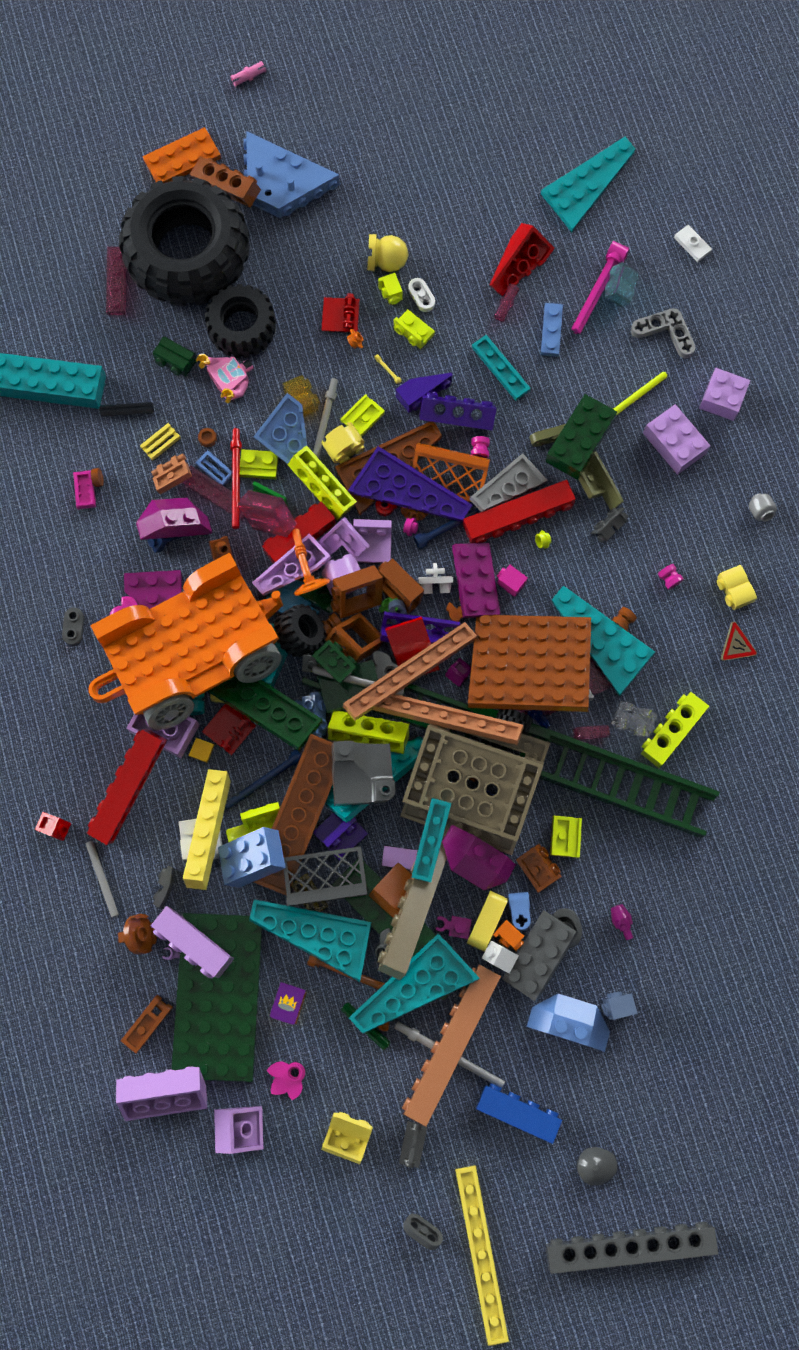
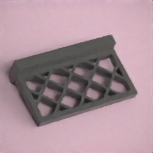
M361 847L284 857L286 868L283 870L287 906L368 895ZM358 851L359 860L353 866L345 858L350 852ZM344 853H346V854L343 856V858L338 855V854H344ZM330 855H336L341 859L334 869L325 863ZM310 858H316L321 862L314 872L306 866ZM288 861H297L301 864L295 874L288 870ZM343 861L352 867L346 877H343L336 871ZM323 864L332 870L326 880L316 874ZM358 864L360 865V871L356 869ZM303 867L312 873L306 883L297 877ZM355 870L361 874L362 883L353 884L347 879ZM334 873L344 879L337 887H333L328 883ZM314 876L324 882L316 890L308 886ZM294 879H297L304 885L299 892L291 893L290 884ZM345 881L350 884L342 886L345 883Z

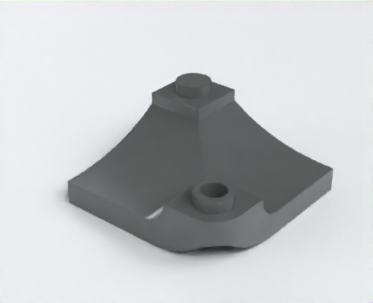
M333 741L331 748L334 806L378 804L390 801L395 795L390 744ZM382 788H387L389 793H384Z

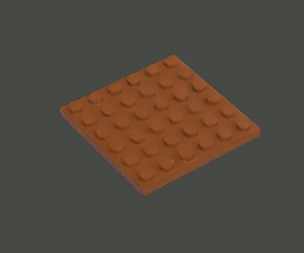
M483 615L476 617L475 634L477 638L474 640L468 708L588 712L591 617Z

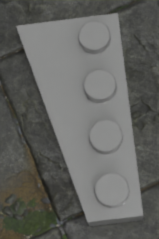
M522 453L470 497V501L483 512L545 484L548 480Z

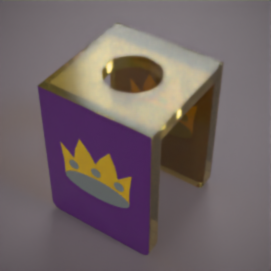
M280 982L270 1017L292 1025L297 1024L307 990Z

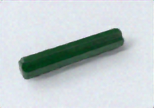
M347 1002L341 1008V1011L349 1018L356 1009ZM376 1028L365 1033L382 1050H385L390 1045V1041Z

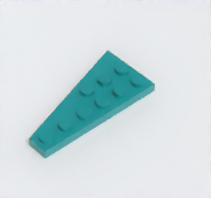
M623 137L541 190L542 197L571 232L574 231L576 225L585 217L588 210L593 207L604 193L610 182L615 179L621 168L634 155L636 148L626 137Z
M254 899L249 918L251 922L360 982L371 922Z
M437 934L411 959L407 973L401 980L391 977L349 1019L364 1034L467 986L480 978L451 946Z

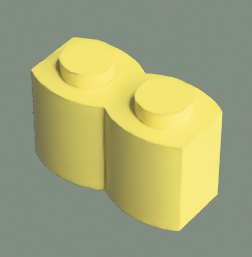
M741 565L719 574L717 585L720 590L725 592V601L729 607L731 606L733 610L755 602L757 599L756 593Z

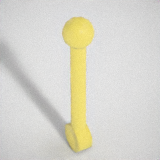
M378 354L374 356L375 360L394 378L395 383L400 384L401 378L391 371Z

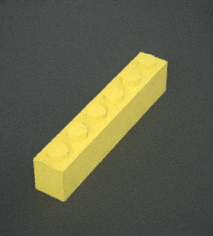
M208 769L183 875L187 888L207 890L231 783L227 771Z

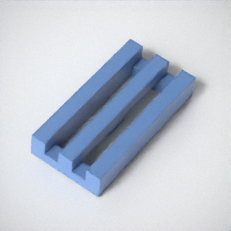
M208 450L195 462V465L221 488H224L225 484L232 478V471ZM209 457L214 463H216V464H217L221 469H223L228 475L225 476V475H224L221 471H219L214 465H212L206 458ZM202 462L205 463L210 469H212V470H213L217 475H219L223 480L221 481L218 477H216L211 471H209V470H208L204 465H202L201 463H202Z

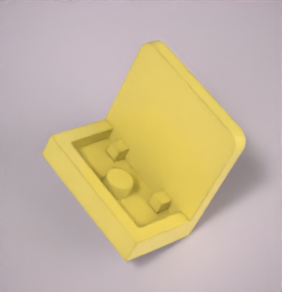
M334 1113L321 1150L360 1164L373 1127L367 1121L350 1118L346 1113Z

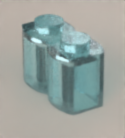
M623 262L614 265L610 270V281L605 287V297L620 307L628 305L632 300L639 273Z

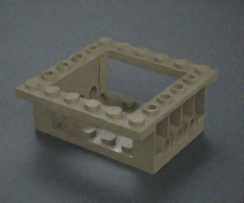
M429 724L402 801L405 804L400 816L425 825L432 798L450 802L451 807L445 828L450 829L451 825H454L478 837L498 851L512 855L534 795L550 742L522 733L518 745L470 734L525 753V757H521L451 733L449 728ZM450 771L458 772L459 780L457 782H451L448 779ZM471 777L476 778L479 782L478 787L475 789H471L467 785V780ZM489 784L496 785L498 788L497 794L489 795L486 787Z

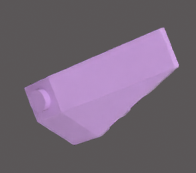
M310 534L302 539L307 552L306 559L310 573L318 570L332 558ZM294 547L252 582L263 596L304 577L299 559L296 558Z

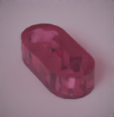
M606 725L573 728L574 739L578 740L610 737V727Z

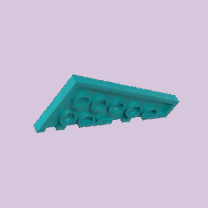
M563 586L552 598L553 605L562 617H591L590 657L597 667L601 669L607 681L611 683L620 697L653 657L655 651Z
M419 736L408 741L404 754L391 752L392 775L395 782L414 767L423 741L422 737ZM332 785L324 805L348 823L369 804L334 806Z

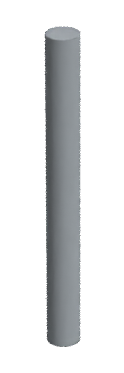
M93 841L85 843L110 915L115 917L119 915L95 845Z

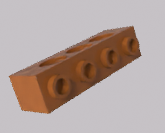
M200 156L190 173L193 179L196 177L206 180L212 187L216 185L230 195L232 200L251 208L261 191L260 187L256 184L257 180L253 177H245L240 171H232L228 166L224 164L219 165L211 158L205 159Z

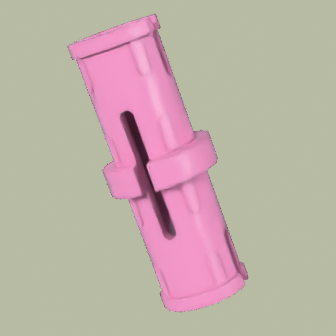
M260 61L249 68L245 67L243 71L231 75L232 81L239 78V80L233 82L234 86L236 87L247 80L252 81L254 77L265 73V67L258 70V68L264 65L263 62Z

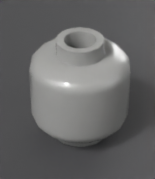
M759 493L751 498L749 510L756 520L766 522L775 516L777 506L770 495Z

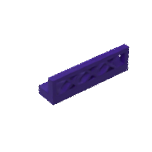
M384 611L380 641L389 642L385 628L393 625L386 624L387 618L396 619L398 623L394 625L422 616ZM422 617L425 626L432 624L436 627L432 630L426 629L431 644L449 633L445 632L444 628L454 627L455 629L460 626L458 621Z

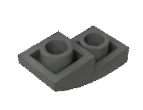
M170 866L167 869L163 868L158 875L159 880L157 883L162 885L163 889H159L155 893L152 904L160 909H163L174 883L175 869Z

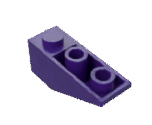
M445 373L409 379L396 388V398L408 413L412 410L416 411L421 407L423 395H427L428 392L437 394L442 389L446 390L452 384L453 374Z

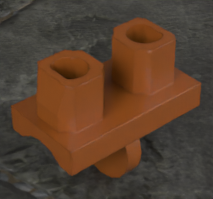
M227 536L208 541L213 560L228 553L233 558Z

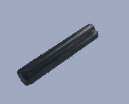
M152 402L99 406L101 416L154 412Z

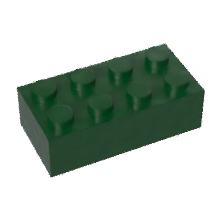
M584 394L547 453L546 463L578 480L615 421L617 411Z

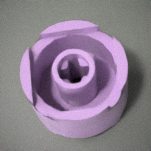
M347 554L336 561H327L324 564L325 568L322 571L323 578L330 579V582L326 585L332 595L331 588L333 587L334 578L361 569L356 558L352 554Z

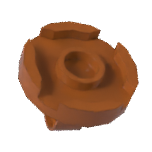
M141 913L130 916L125 922L123 932L118 933V943H125L128 950L133 954L142 955L152 951V945L157 942V936L153 933L155 929L151 927L153 922L149 921V916Z

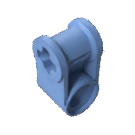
M509 893L508 901L512 925L520 932L528 929L531 921L529 893ZM519 917H522L523 920H526L523 927H521L519 923H516Z

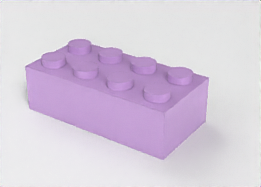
M168 906L164 908L151 924V927L155 929L153 933L157 937L165 941L166 939L169 940V946L173 950L185 953L186 956L184 958L192 965L201 966L202 969L200 971L208 978H220L234 960L227 952Z
M193 1066L182 1070H166L163 1073H146L143 1076L137 1077L126 1076L123 1079L116 1080V1104L125 1121L207 1109L206 1084L200 1068Z

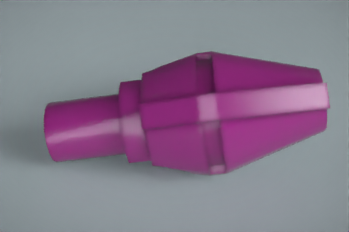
M623 904L611 907L613 925L616 929H620L621 932L623 931L626 940L632 939L633 935L630 925L633 922L631 914Z

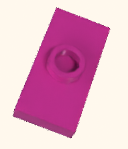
M91 470L73 472L76 508L96 507L95 488L91 480Z

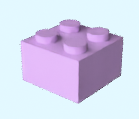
M715 368L699 409L734 421L740 410L750 380Z

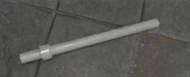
M331 378L329 389L325 394L324 399L326 401L313 453L318 459L332 404L335 402L337 395L335 392L338 380L335 378Z
M397 1021L394 1029L407 1035V1038L415 1042L416 1040L432 1049L435 1043L433 1040L420 1034L419 1030L414 1027L411 1029ZM460 1058L458 1065L492 1084L503 1087L504 1080L465 1058Z

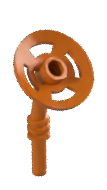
M296 528L292 530L295 542L294 550L303 572L304 584L294 592L295 596L313 591L330 582V579H315L314 575L311 576L306 559V548L302 543L300 531Z

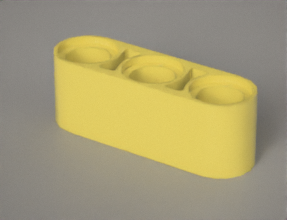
M490 890L467 944L485 952L508 902V898Z

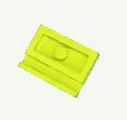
M365 394L340 420L346 426H348L347 423L351 422L362 437L385 414V410Z
M241 449L240 477L276 480L278 457L271 451Z
M552 816L551 856L580 858L582 818Z

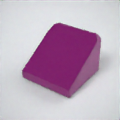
M458 658L449 667L445 676L459 687L471 674V666L461 658Z

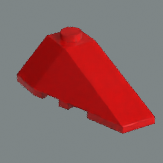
M521 223L511 237L489 285L500 296H503L515 287L519 280L530 275L531 271L537 266L545 263L554 247L533 225Z

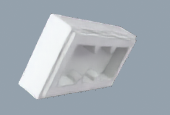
M689 225L685 226L674 236L676 241L697 262L712 251V248Z

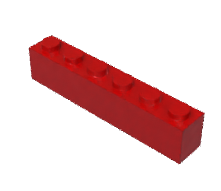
M564 480L464 518L463 527L470 543H484L488 538L500 537L508 530L516 531L524 524H534L542 517L550 518L558 511H568L574 506L576 498L568 481Z
M141 729V731L136 733L133 739L135 741L133 747L127 750L124 756L126 760L115 773L117 777L114 783L112 782L106 790L108 794L105 800L99 803L96 817H93L88 824L89 830L87 834L106 845L112 844L116 839L167 742V739L149 729Z

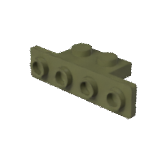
M595 452L578 480L589 499L603 496L611 510L622 504L623 498L598 453Z

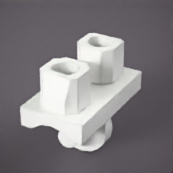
M433 563V569H426V575L433 574V577H418V582L424 589V594L433 593L432 583H439L440 593H450L453 577L438 576V574H445V568H437V563Z

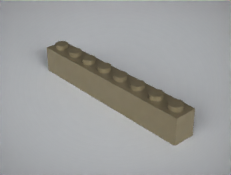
M445 828L442 841L449 830L448 828ZM442 842L432 881L427 882L412 877L407 880L404 886L405 896L400 898L397 908H400L399 913L394 915L391 926H393L392 932H388L384 944L387 946L385 951H381L377 960L380 963L378 971L399 980L407 973L447 859ZM415 862L411 867L410 873L413 872Z

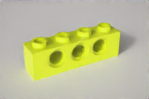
M308 446L297 452L288 463L292 471L317 499L323 502L336 520H339L350 511L357 502Z
M692 692L687 696L682 695L677 702L678 708L669 711L665 716L667 719L665 724L662 725L660 723L653 731L656 734L653 739L648 738L641 746L644 749L641 754L658 768L664 764L709 707ZM681 710L687 711L689 718L682 717ZM669 725H675L678 732H671ZM658 739H662L665 741V748H662L657 744Z
M333 710L328 725V740L390 744L391 752L404 754L409 738V724L365 715L354 721L345 711Z

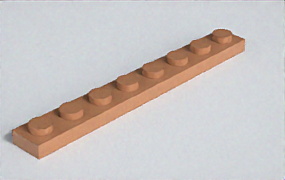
M464 622L344 702V709L354 721L358 720L472 643L477 638V635Z
M397 694L372 709L518 745L523 731L522 724Z

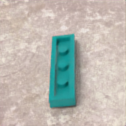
M487 335L472 344V349L515 401L530 392L531 388Z
M435 798L431 799L412 878L427 882L432 881L451 807L450 802Z

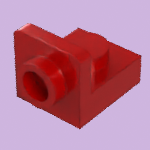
M42 812L35 830L64 841L71 823Z

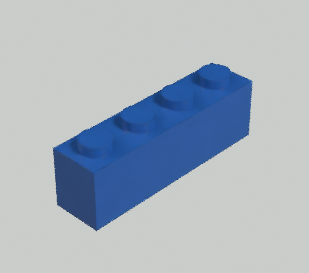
M490 1083V1086L484 1085L475 1107L477 1110L549 1143H554L562 1122L558 1118L559 1113L548 1108L544 1112L539 1109V1104L530 1100L527 1103L520 1101L521 1096L510 1091L508 1095L502 1093V1088Z

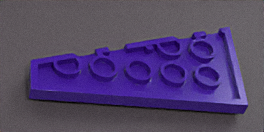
M377 446L348 490L353 495L463 522V519L472 508L471 503Z

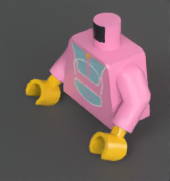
M199 354L196 361H201L199 367L203 369L205 366H208L209 377L222 393L220 397L226 399V403L244 396L249 384L246 373L254 369L248 359L239 364L235 357L214 358L208 357L205 354Z

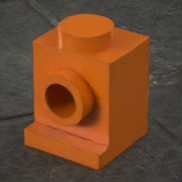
M507 920L492 935L494 938L499 936V942L507 949L511 947L517 951L524 943L522 941L524 935Z

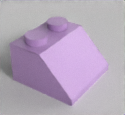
M262 1106L214 1110L215 1153L233 1154L263 1149Z

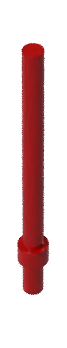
M234 428L230 443L232 451V528L239 529L240 451L242 449V442L240 441V429Z

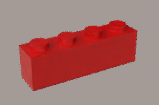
M322 501L319 504H313L307 513L297 516L291 525L281 528L278 532L279 534L275 537L268 538L262 546L263 551L274 564L295 546L293 529H299L301 539L310 534L316 540L336 525V518Z

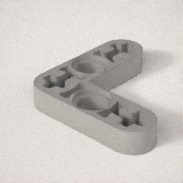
M674 308L633 322L630 331L635 338H643L668 330L678 355L685 359L693 355L695 344L679 310ZM670 315H672V317H676L675 322L672 318L669 319ZM658 320L660 321L661 325L659 327H654L651 324V321ZM637 326H639V328H643L641 332L639 329L636 330ZM676 330H681V331H683V332H684V336H683V337H678V336H676V335H675V331H676ZM684 345L686 348H690L689 352L683 350Z

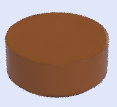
M204 428L199 432L198 440L203 447H212L217 442V436L213 429Z
M100 468L91 470V480L95 487H100L104 484Z

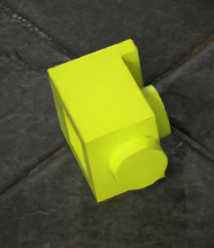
M395 273L378 278V288L381 290L383 298H387L389 304L394 305L403 300V291Z

